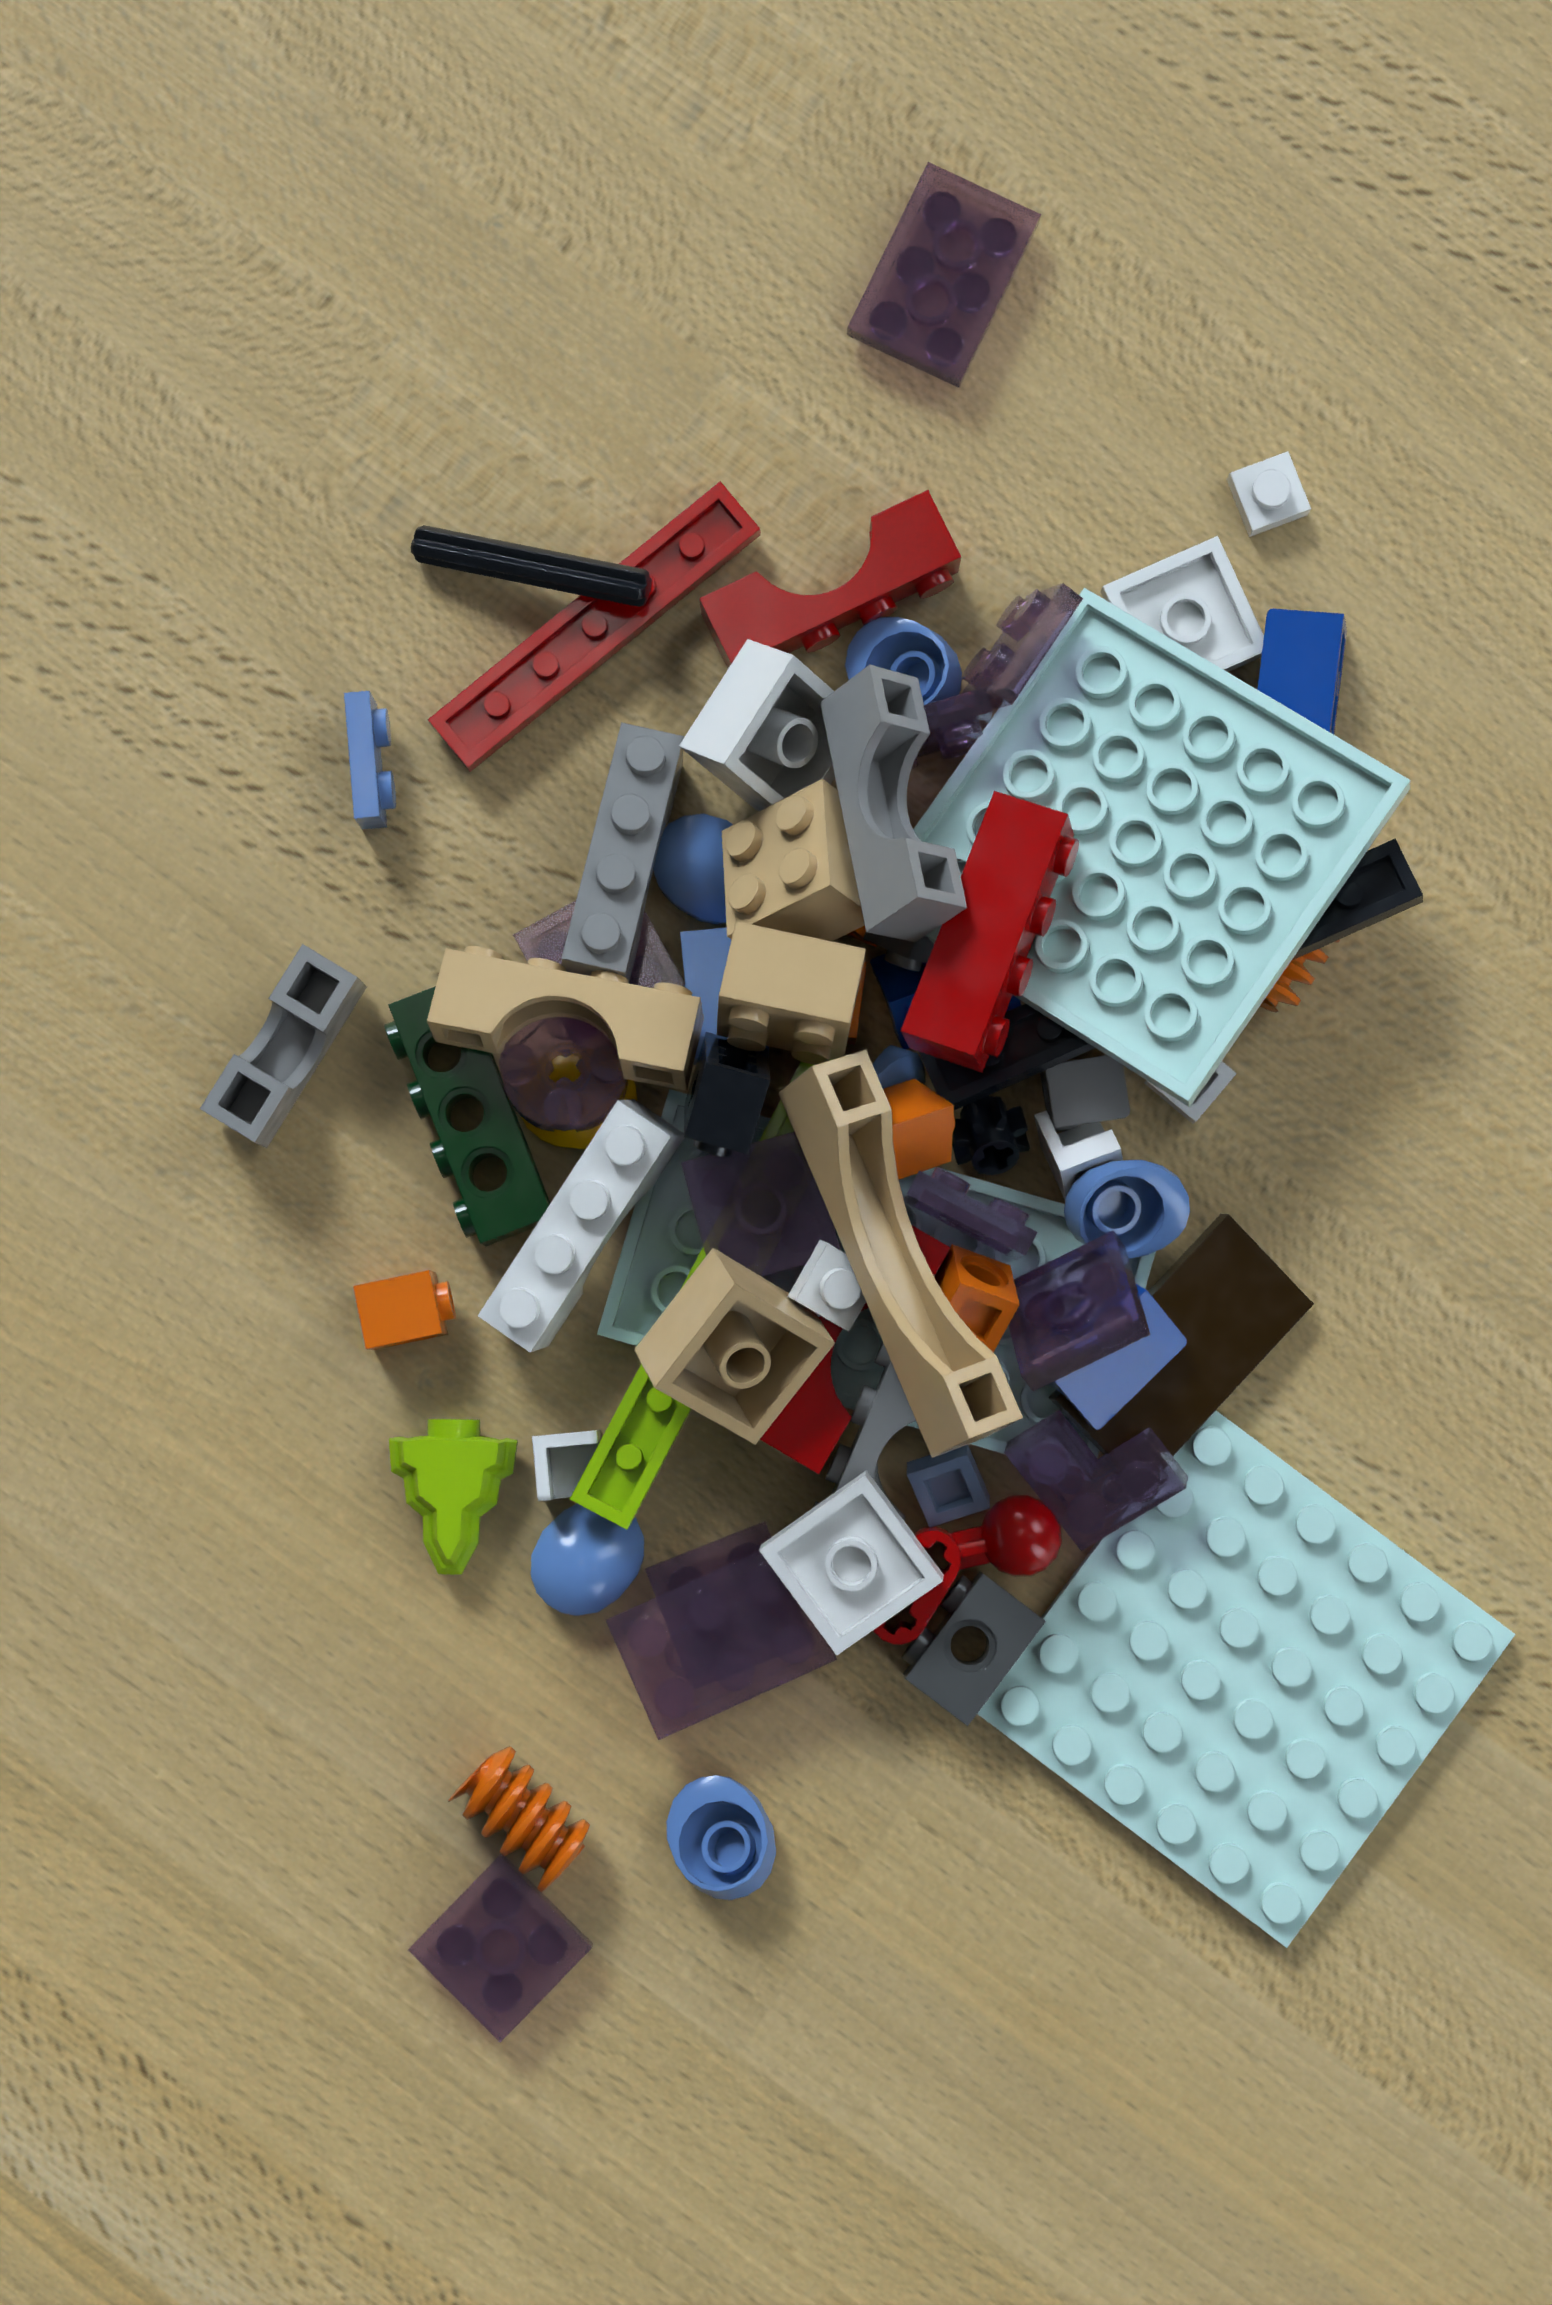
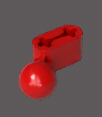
M1012 1495L996 1502L985 1514L981 1526L951 1533L937 1526L931 1528L929 1526L923 1527L915 1531L913 1534L923 1547L930 1548L934 1545L935 1541L945 1545L943 1557L949 1562V1565L945 1569L939 1567L944 1574L943 1582L910 1604L909 1613L916 1618L911 1624L901 1620L893 1628L884 1622L874 1629V1633L883 1641L891 1644H906L915 1640L924 1631L960 1570L989 1563L1000 1572L1013 1577L1033 1576L1046 1570L1056 1559L1062 1544L1061 1525L1055 1512L1040 1499L1029 1495Z

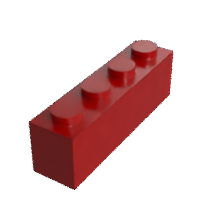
M997 791L993 792L961 874L967 908L942 924L901 1028V1033L909 1048L982 1073L989 1055L999 1056L1010 1027V1020L1004 1018L1012 995L1022 996L1031 976L1033 959L1027 957L1035 935L1042 937L1046 935L1054 916L1056 899L1050 896L1058 875L1067 877L1072 870L1077 856L1079 840L1073 838L1074 833L1067 813Z

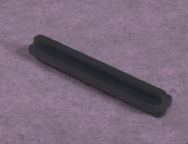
M426 525L416 529L411 543V553L419 563L636 607L644 606L651 592L652 579L649 576V572L641 568Z

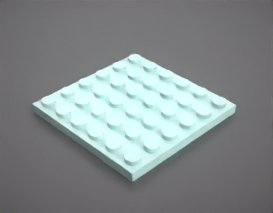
M1084 588L913 830L923 842L955 849L961 876L994 791L1067 813L1074 833L1073 838L1079 840L1077 856L1067 877L1058 875L1050 896L1056 899V908L1051 925L1044 937L1035 935L1027 956L1033 959L1029 982L1022 996H1013L1190 1107L1410 790V780ZM941 926L926 935L934 944Z
M1215 1411L1143 1489L1136 1488L1041 1618L1046 1622L977 1714L1287 1948L1516 1634L1218 1411Z

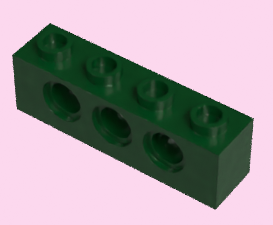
M435 987L388 1004L394 1021L385 1024L384 1027L396 1058L400 1060L408 1057L417 1080L408 1083L407 1087L420 1119L431 1116L440 1139L431 1142L430 1147L443 1178L454 1175L462 1199L453 1202V1207L466 1238L477 1234L480 1244L489 1246L535 1228L550 1205V1200L493 1053L460 1047L461 1057L453 1069L447 1072H436L430 1068L428 1054L432 1046L437 1043L427 1023ZM466 1098L479 1100L484 1109V1116L480 1125L468 1132L455 1130L451 1123V1111L455 1104ZM488 1157L500 1158L504 1161L507 1168L505 1182L494 1191L486 1192L479 1190L473 1179L476 1165Z

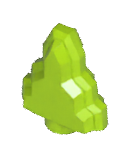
M427 1419V1436L389 1438L391 1472L404 1479L406 1504L423 1516V1543L438 1574H463L479 1544L480 1517L498 1504L501 1479L514 1474L518 1440L480 1436V1420Z

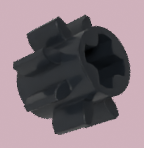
M986 1096L964 1106L960 1112V1119H955V1129L952 1135V1147L957 1164L960 1165L972 1161V1165L978 1171V1174L997 1175L1010 1170L1017 1163L1019 1152H1026L1030 1149L1026 1135L1028 1127L1021 1106L1013 1107L1007 1111L1005 1103L998 1096Z

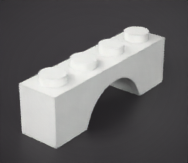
M635 1099L617 1100L485 1303L478 1317L528 1352L548 1347L582 1296L585 1280L605 1244L633 1206L653 1187L685 1138L684 1133Z

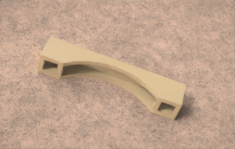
M867 1050L811 1066L778 1094L931 1457L934 1458L986 1438L1022 1419L1023 1416L997 1355L974 1335L955 1312L936 1282L919 1247L906 1211L897 1174L893 1145L892 1109Z

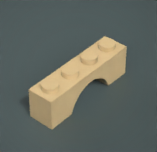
M468 946L464 952L445 948L427 1018V1023L435 1042L498 1054L515 1033L533 1022L552 1017L574 1018L596 1027L611 1041L618 1053L624 1079L684 1091L688 1090L704 1021L701 997L692 996V992L689 989L665 982L656 983L654 988L629 984V980L626 977L604 970L592 971L590 976L566 972V968L563 965L543 958H531L527 964L504 960L500 953L480 946Z

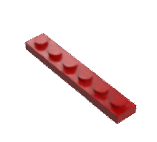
M718 482L619 563L645 569L649 572L652 586L648 601L644 606L636 607L582 595L578 596L428 719L430 725L468 771L471 772L761 535L760 527L722 482Z

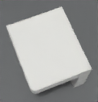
M1047 1111L1034 1115L1041 1149L1064 1200H1066L1072 1184L1087 1170L1111 1161H1123L1121 1147L1112 1129L1104 1131L1100 1122L1080 1125L1075 1129H1069L1057 1134Z
M601 1430L532 1436L538 1501L571 1497L602 1439Z

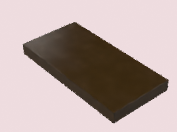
M1220 1214L1148 1291L1187 1339L1186 1346L1099 1430L1088 1425L1059 1391L1055 1390L1048 1397L1135 1487L1143 1489L1314 1305L1229 1214Z

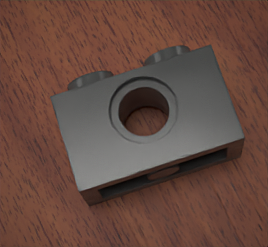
M981 1571L977 1573L972 1581L964 1575L959 1578L940 1605L948 1611V1614L933 1633L925 1627L924 1631L910 1643L901 1657L910 1664L903 1673L905 1679L967 1726L1046 1622ZM965 1626L978 1627L986 1636V1648L983 1654L973 1661L959 1660L951 1652L950 1645L953 1635L957 1630Z

